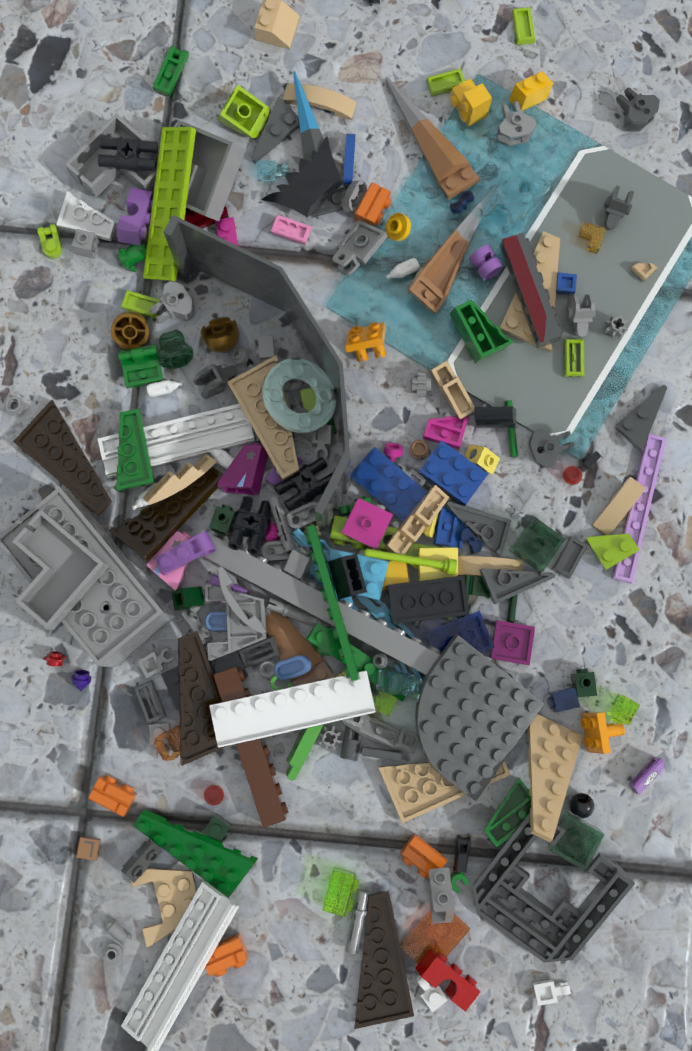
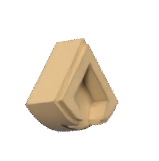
M637 263L631 267V270L644 282L658 267L652 263Z

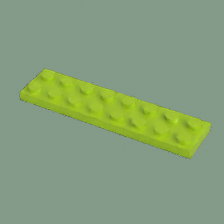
M162 127L143 278L147 280L173 282L177 280L178 269L163 232L172 215L183 220L185 219L196 129L193 127Z

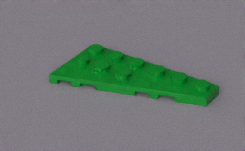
M145 809L133 825L228 898L258 859L252 855L250 858L244 856L236 848L230 850L224 847L222 842L199 832L193 831L191 833L186 831L184 826L180 824L176 826L170 824L166 818Z

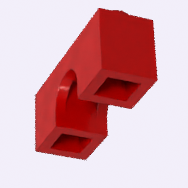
M430 948L415 969L434 988H437L442 981L450 979V984L445 989V993L452 1002L466 1012L481 992L476 986L478 982L471 975L467 974L465 976L462 974L463 970L456 963L453 962L451 965L447 962L448 958L442 952L438 951L436 953Z

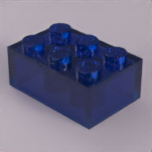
M480 611L423 633L428 647L432 646L440 650L441 653L455 634L463 638L480 653L495 648Z

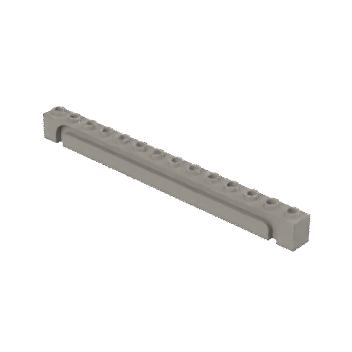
M210 529L207 530L216 550L204 556V558L335 627L334 620H330L327 609L330 608L329 603L324 601L322 592L318 591V586L311 582L305 584L296 576L284 573V568L277 564H274L272 567L267 564V559L259 555L257 558L253 557L247 551L248 549L242 546L238 550L230 549L228 547L229 539L224 538L221 540L217 538L218 534ZM345 600L342 603L338 601L347 634L427 675L432 665L440 656V650L432 646L428 649L422 646L423 641L415 637L409 639L404 636L406 632L396 627L392 630L387 627V622L379 618L375 621L369 618L370 613L362 609L359 612L352 609L353 605Z

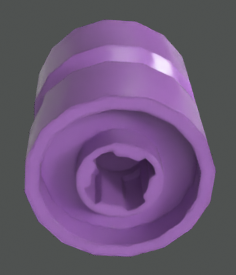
M489 244L480 247L469 257L472 265L475 268H479L477 272L483 281L492 278L503 269L502 263L497 257H494L495 253Z

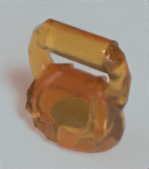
M180 726L159 734L155 739L154 745L162 760H174L180 755ZM161 739H167L174 752L171 756H169Z

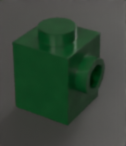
M222 505V507L216 506L209 526L210 530L229 536L231 525H233L235 520L233 508L227 505Z
M201 586L181 588L171 592L174 611L194 609L205 605Z
M588 668L576 669V673L571 674L572 687L576 689L577 697L597 696L594 672H588Z
M216 813L202 833L221 842L232 824Z

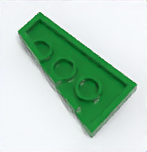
M140 409L120 412L116 491L154 484L155 480Z

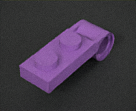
M205 531L155 557V560L162 575H167L198 557H204L213 553L216 548L208 532Z

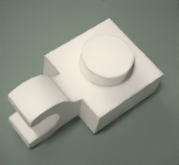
M420 975L416 977L417 982L423 989L420 992V996L432 1012L449 1000L439 985L437 988H434Z
M553 979L533 982L538 1006L557 1003V996L571 994L567 981L554 985Z

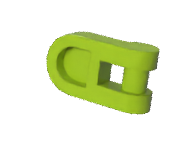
M56 223L50 224V227L46 228L43 226L38 227L37 231L44 254L51 259L58 258L62 254V244ZM46 235H53V238L47 239Z

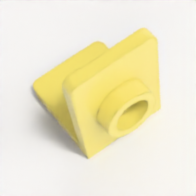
M469 445L464 456L489 474L494 473L500 460L498 456L486 447ZM477 450L476 456L470 459L471 452Z

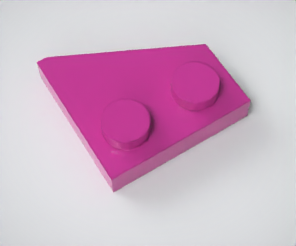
M469 415L462 419L458 417L452 418V416L442 419H429L423 439L435 443H440L442 440L450 447L459 449Z

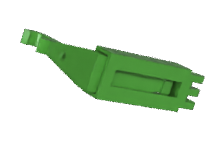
M274 675L270 679V686L274 690H280L281 688L274 684L277 679L276 675ZM287 683L286 688L291 687V683ZM324 724L301 730L286 759L290 764L286 771V776L289 780L293 781L296 779Z

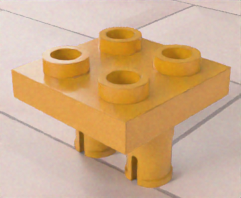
M373 322L365 327L355 326L348 331L345 343L346 352L355 351L357 362H362L361 359L363 361L368 360L366 348L373 347L375 358H380L379 355H381V358L387 355L384 348L385 322Z
M604 712L581 713L582 718L580 722L584 729V746L587 752L611 753L609 737L625 735L624 725L606 724Z

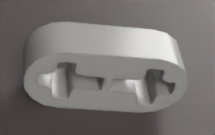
M353 181L350 184L342 200V207L345 212H356L367 191L364 181Z

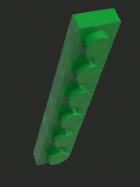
M316 622L306 639L346 665L345 658L341 659L338 647H341L339 639L336 640L333 632ZM351 645L358 672L366 670L369 681L403 702L413 685L386 667L382 669L377 668L371 657Z

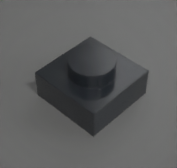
M597 451L592 455L588 453L581 459L583 464L579 468L583 472L587 471L601 455Z

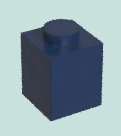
M575 687L549 692L547 701L549 708L553 709V712L580 707Z

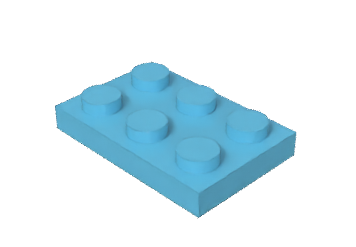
M331 549L328 561L352 555L353 553ZM357 554L367 592L358 595L381 600L389 561ZM328 564L327 566H328L329 573H330V576H331V580H332V583H333L331 571H330L329 564Z

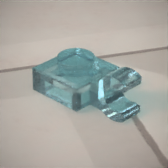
M258 161V181H276V176L285 177V174L289 173L288 164L282 163L276 166V161Z

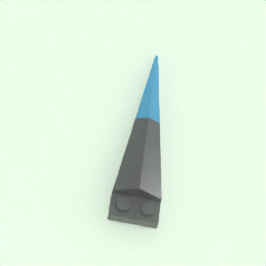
M294 71L293 77L303 158L312 163V152L315 150L319 154L324 138L299 78ZM343 184L312 213L313 217L344 210L342 207V200L345 196Z

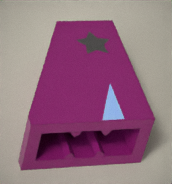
M258 443L244 445L218 481L217 486L225 493L259 495L269 456L263 445Z

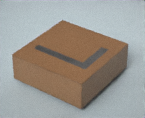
M81 836L76 858L96 861L98 859L101 839Z

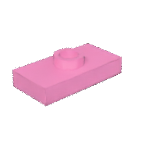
M276 215L271 234L306 245L312 226Z

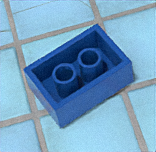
M442 440L418 472L432 486L436 485L450 499L462 506L468 503L488 475L487 472Z

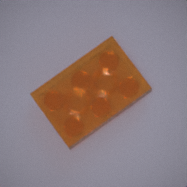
M430 910L402 942L400 948L417 964L430 948L436 953L438 951L442 952L447 957L468 933L470 927L455 913L453 922L432 924Z

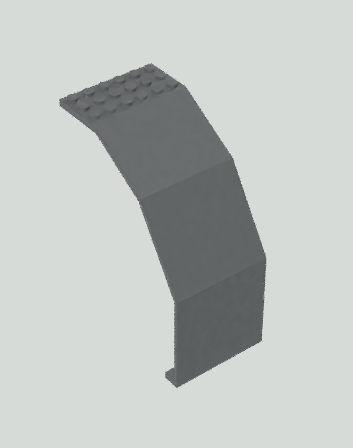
M172 215L163 233L181 278L188 280L195 268L284 311L313 358L327 374L334 386V391L339 398L343 456L315 509L316 526L324 532L325 528L329 529L333 522L334 510L338 511L342 504V494L346 495L351 486L352 466L350 465L343 363L282 267Z

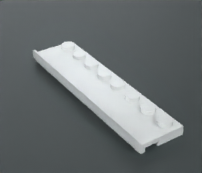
M240 404L144 427L152 468L210 454V450L214 448L225 450L255 442L252 426ZM119 433L98 438L105 474L108 479L117 477Z
M367 671L359 672L361 680L354 682L351 681V678L347 679L346 675L209 705L218 748L375 713Z
M206 881L202 882L121 1025L133 1038L147 1046L148 1051H158L239 908V905L233 903Z

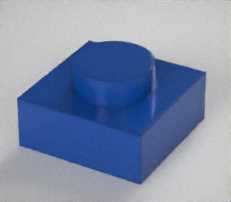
M558 272L556 293L574 295L576 292L577 274Z

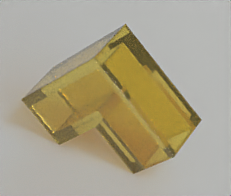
M586 222L583 223L578 237L589 240L586 251L595 254L599 252L606 228Z

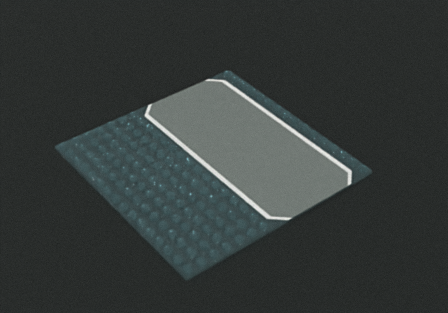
M477 74L473 79L475 86L483 83L492 97L488 116L468 127L460 119L459 111L455 107L440 130L449 142L470 162L469 165L479 176V183L465 190L473 193L474 200L467 204L466 210L463 209L461 213L453 214L450 210V204L458 202L463 192L448 200L438 187L430 167L423 156L385 214L381 224L377 226L378 229L386 232V224L390 216L395 213H402L407 215L411 222L409 235L406 239L399 242L387 237L366 264L359 262L360 266L350 276L346 275L327 303V308L356 326L365 327L373 322H385L386 334L384 343L429 370L443 361H448L456 377H459L468 394L490 407H505V401L512 400L513 407L516 409V422L531 432L542 429L550 435H558L570 431L571 435L569 437L558 439L559 445L563 446L568 442H574L575 446L563 451L580 460L590 447L692 277V197L536 106L524 110V114L535 118L537 124L533 130L534 134L527 143L508 147L498 142L497 131L499 125L504 120L502 104L508 105L510 113L514 112L513 104L509 101L512 92L481 74ZM616 185L620 186L617 199L624 201L628 192L634 191L630 203L632 208L629 215L620 218L614 229H606L604 224L608 213H605L606 208L603 206L607 196H611ZM497 186L464 254L447 299L436 314H432L407 291L418 271L403 278H386V275H389L396 265L411 258H415L418 261L421 269L492 187ZM543 231L559 237L558 272L577 274L576 292L574 295H578L580 307H582L585 294H591L594 297L596 313L595 317H593V322H588L587 336L579 337L575 335L574 323L570 322V318H567L568 300L572 294L556 293L555 318L557 324L561 325L563 334L558 342L552 344L551 352L537 348L532 344L502 332L513 343L508 348L475 364L450 316L451 311L455 307L472 300L488 316L487 318L500 328L516 293L500 249L502 239L524 232L525 238H528L530 241V251L533 255ZM489 244L495 253L494 257H497L502 263L503 269L492 278L483 281L477 272L479 268H475L472 265L469 257L480 247ZM637 263H652L658 267L644 282L631 270V267ZM612 315L615 317L622 315L624 320H628L625 325L628 331L623 333L620 339L618 336L611 338V335L605 333L608 326H605L604 323L606 320L610 321ZM565 339H584V377H564ZM569 344V364H570V371H572V348H571V344ZM576 344V372H579V344Z

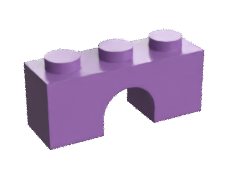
M130 188L126 204L128 214L132 216H120L116 228L118 242L140 246L142 239L146 238L147 224L150 225L153 191Z

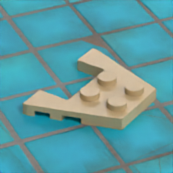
M147 868L135 883L131 881L132 887L153 881L163 921L162 923L142 929L146 947L152 946L174 931L197 892L192 870Z

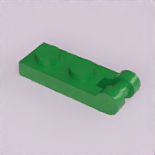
M173 45L170 46L153 84L154 91L169 97L171 96L185 62L189 59V51H181Z

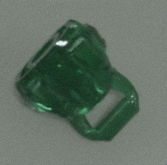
M173 330L161 334L159 338V364L163 368L170 370L188 365L193 359L194 352L192 347L184 341L182 332Z

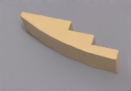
M205 454L194 466L187 462L176 475L168 471L143 499L151 505L174 495L200 478L216 461L208 454Z
M434 485L385 545V548L391 553L405 555L412 543H415L424 529L433 522L449 499V496Z

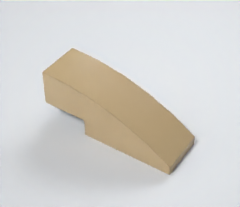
M443 361L428 370L443 397L459 419L474 412L475 406L459 377H456L448 361Z
M632 477L626 479L592 526L604 535H609L646 488Z

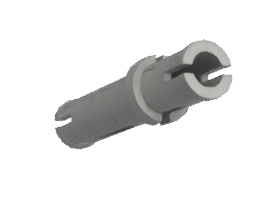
M272 496L268 498L278 529L277 535L278 538H281L284 553H291L296 548L291 535L293 532L292 529H289L280 496Z
M272 597L268 600L271 604L266 605V609L280 613L282 617L287 616L313 627L316 624L315 621L324 622L306 611L291 606V603H283Z
M357 889L355 904L351 910L353 913L345 949L350 954H358L363 922L367 915L366 908L370 892L364 889Z

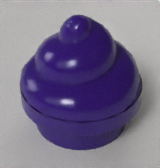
M76 670L74 675L71 676L73 685L80 691L91 682L90 672L87 670Z

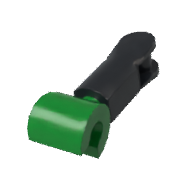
M457 835L453 865V871L456 872L450 874L452 890L458 894L457 880H460L465 885H469V881L463 873L467 871L471 844L470 836L464 838ZM460 845L465 846V852L459 851Z

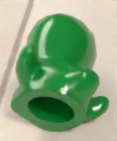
M143 243L140 246L131 244L126 251L124 248H121L117 256L125 270L129 269L132 272H136L137 269L134 264L146 258L147 248Z

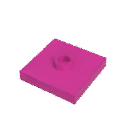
M358 498L341 533L377 550L393 514Z

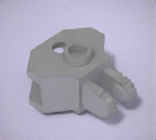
M518 101L513 102L514 112L512 113L509 112L507 104H502L504 120L499 125L496 136L498 142L508 147L527 143L537 126L535 118L524 114V111L520 109Z
M169 281L164 285L163 297L160 298L161 301L149 309L151 314H156L164 308L167 310L156 318L159 324L169 318L190 320L194 316L195 305L182 284Z
M585 294L582 307H580L578 295H570L567 318H570V322L574 323L575 335L585 337L588 334V322H593V317H595L596 313L594 297L591 294Z

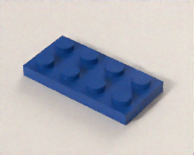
M376 447L367 454L351 473V477L403 522L428 493Z

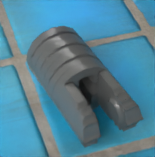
M346 725L340 758L357 761L362 735L355 731L354 740H352V729Z

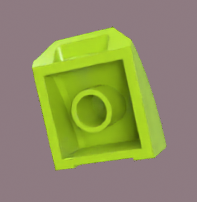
M237 84L219 113L217 120L247 137L256 138L260 136L269 119V107Z

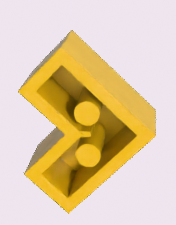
M470 78L452 88L450 102L453 107L457 108L460 119L468 127L488 116L492 97L483 83L475 86Z

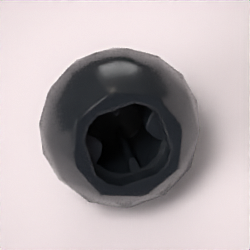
M575 794L569 802L571 813L581 819L591 816L595 810L594 801L588 794Z

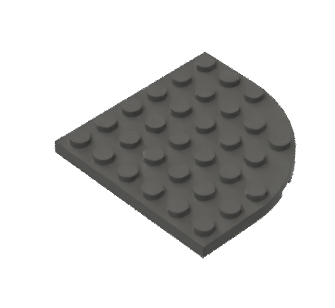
M455 634L432 665L421 685L419 701L416 703L415 712L417 737L421 749L433 768L445 779L477 801L544 703L463 638Z

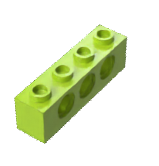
M334 516L330 536L333 544L344 546L346 543L351 544L354 549L363 550L365 547L376 550L341 533L348 518ZM387 527L377 550L390 552L385 548L383 539L385 537H392L398 528Z

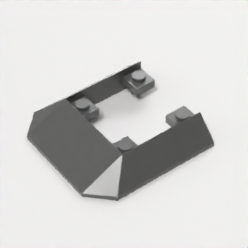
M529 812L473 884L477 914L544 963L573 960L635 883L617 862L613 863L599 853L587 867V871L600 881L578 909L564 898L554 910L548 908L522 888L529 879L530 873L517 865L518 861L537 838V836L531 834ZM558 823L553 840L548 843L555 846L566 832V828Z

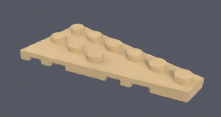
M543 231L533 255H535L537 260V270L543 276L544 289H547L549 292L550 305L555 308L560 238ZM515 293L500 326V331L536 346L518 295ZM552 344L540 348L551 352Z
M275 355L227 383L282 480H285L299 472L292 431L280 426L270 416L265 407L262 394L265 377L279 363L278 356ZM283 387V388H282L283 400H284V402H286L285 393H284V387Z
M537 714L527 729V736H529L528 769L531 784L529 788V796H531L530 826L531 834L551 842L558 824L583 735Z
M505 761L489 784L511 775ZM429 762L378 767L402 823L467 795L440 775Z

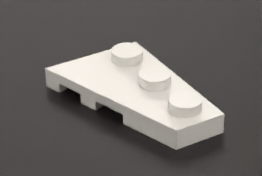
M67 191L56 224L57 227L76 232V229L94 232L97 238L111 241L116 227L115 221L98 210H94L84 201L77 199Z

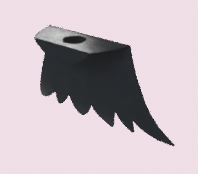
M327 136L322 142L319 154L313 150L312 163L305 159H300V173L289 172L285 174L289 185H277L276 187L280 192L271 193L261 200L284 205L308 218L328 199L344 181L332 157Z

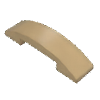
M287 84L283 101L297 106L295 85ZM301 84L310 106L333 111L334 116L352 120L356 101L330 89Z
M458 556V576H464V574L481 576L479 571L481 568L522 571L523 560Z

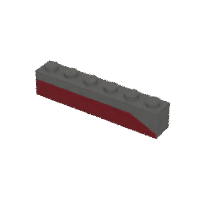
M524 232L502 239L500 249L536 347L540 348L558 342L562 337L563 330L561 325L557 324L555 318L556 311L550 305V295L548 290L544 289L543 276L537 270V260L535 255L531 254L529 239L525 238Z

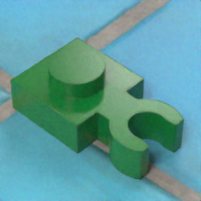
M365 496L358 497V498H360V499H362V500H364V501H366V502L372 504V501H371V498H370V497H369V498H365ZM358 498L354 499L355 502L350 505L339 507L340 515L350 514Z

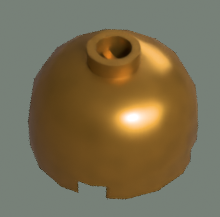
M124 311L118 314L112 322V339L122 349L131 350L139 348L148 340V322L138 312Z
M229 317L213 319L209 321V326L205 328L204 325L200 331L206 347L218 353H227L237 345L240 336L236 321H230Z

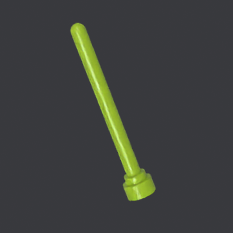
M365 549L363 552L366 557L438 568L451 575L455 574L457 568L456 559L448 558L447 560L438 561L373 549Z

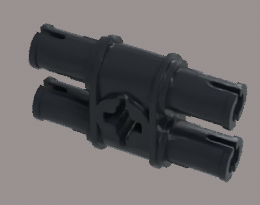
M100 137V148L117 150V154L115 156L99 154V167H112L118 171H156V159L140 158L139 154L141 152L157 154V141H144L139 137Z
M323 457L309 465H302L299 472L274 485V490L279 496L291 488H296L297 494L284 501V505L289 512L303 503L308 504L310 500L318 495H323L333 475L332 472L319 481L315 479L314 474L327 467ZM303 481L305 483L309 482V487H307L306 485L302 486Z
M244 496L240 508L235 512V520L230 528L232 534L228 547L238 550L243 536L248 537L250 542L247 551L250 554L256 555L259 552L261 542L267 536L266 530L271 522L269 518L271 506L269 501L264 500L261 502L258 513L251 512L254 500L249 496Z

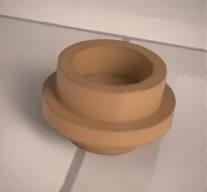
M416 440L411 444L410 454L414 458L422 459L428 454L429 448L426 442Z

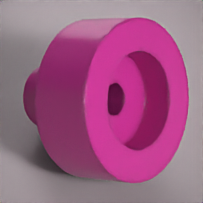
M393 442L385 444L384 454L392 462L396 460V457L402 456V445Z
M270 522L266 530L267 536L264 540L267 542L273 539L275 541L279 540L277 535L278 529L273 522Z

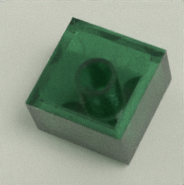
M533 517L511 545L509 551L538 572H542L566 539L539 519Z
M565 811L559 824L566 828V832L555 846H552L550 843L548 844L549 851L586 871L605 834L601 829Z

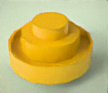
M402 213L391 215L386 224L387 236L389 239L397 242L406 239L411 230L410 219Z

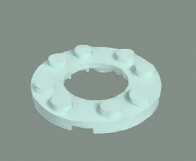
M291 358L283 360L276 364L265 377L262 389L265 407L270 416L280 426L289 431L310 433L320 429L331 419L336 407L333 392L335 389L332 382L319 366L308 360H291ZM299 379L310 385L316 397L313 410L308 413H296L288 408L283 400L282 388L287 381Z

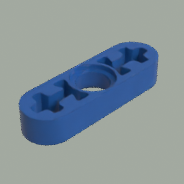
M346 133L343 185H350L353 182L356 134Z

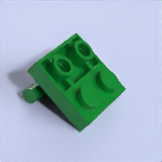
M157 344L119 351L118 358L122 364L127 389L164 380Z

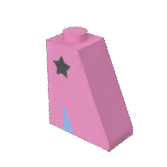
M177 531L146 565L174 590L181 589L188 563L167 575H162L155 557L192 538L185 531L182 534Z

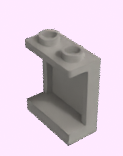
M449 867L430 869V881H427L432 924L453 922L455 906Z

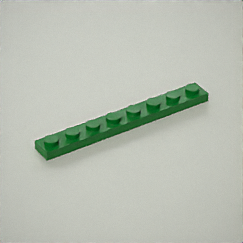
M315 525L307 527L308 533H305L308 545L312 544L313 551L310 554L313 563H317L319 568L316 571L318 581L323 582L324 589L321 592L324 601H328L330 606L327 609L329 619L334 620L335 628L332 629L335 639H339L341 647H338L341 659L345 658L347 666L344 667L347 679L351 678L352 682L361 680L317 528Z

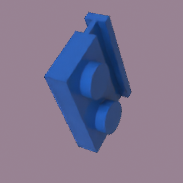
M443 506L439 512L433 544L462 549L463 541L458 539V534L460 530L465 528V524L447 507Z

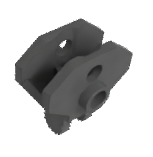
M627 88L624 90V93L628 100L623 95L616 97L617 103L624 110L625 119L623 127L628 132L641 131L654 119V115L659 109L660 100L655 95L637 94L631 88Z
M616 185L611 196H607L603 206L606 208L605 213H608L604 224L606 229H614L620 218L629 215L632 208L630 203L634 191L628 192L623 201L617 199L620 186Z
M212 364L198 372L193 382L197 386L205 385L204 391L200 395L202 398L208 399L226 390L227 382L235 378L238 368L235 366L222 368L221 365L216 366Z
M542 429L532 432L529 447L535 462L545 468L554 466L559 453L575 446L574 442H568L563 446L559 445L558 439L569 437L571 435L570 431L558 435H550ZM538 447L542 448L541 453L537 452Z

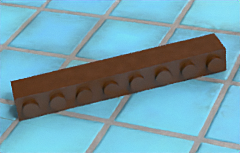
M238 666L213 674L222 702L251 696L249 688H245L243 681L246 680L242 669H238ZM261 738L237 743L236 746L263 828L285 821L286 814L289 811L286 802L281 801L280 795L283 793L280 783H276L274 779L276 775L273 763L269 764L267 758L270 756L267 744L263 745Z

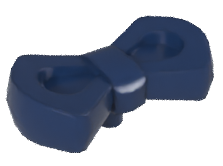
M464 191L458 202L450 204L451 212L458 214L463 209L466 210L467 204L474 200L473 193L471 191Z
M463 528L460 530L458 539L469 544L470 552L477 553L481 551L483 542L472 534L471 529Z

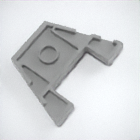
M205 584V602L226 601L220 587ZM231 591L248 618L250 619L256 615L266 629L265 599ZM226 601L228 641L207 643L208 661L265 640L267 635L246 625L234 613Z

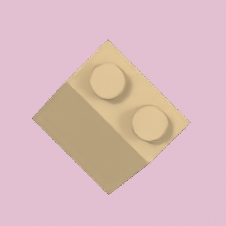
M263 0L254 27L256 41L290 50L300 16L282 0Z

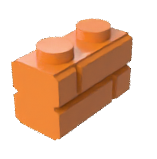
M372 182L355 212L354 220L356 222L361 220L374 227L376 224L380 225L384 218L382 214L384 209L388 210L392 203L390 190Z
M109 774L100 776L88 799L122 817L126 816L138 794L134 792L135 788L126 783L123 785L117 783V779Z
M413 833L400 851V854L403 856L401 860L410 867L412 864L419 869L417 872L426 880L429 877L430 869L443 868L447 862L446 857L415 833Z
M240 933L218 943L206 965L209 977L214 974L216 977L222 976L227 972L226 969L233 966L234 969H237L246 964L245 961L248 960L249 955Z

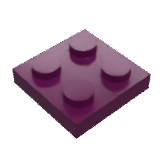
M496 620L490 659L530 665L535 627Z

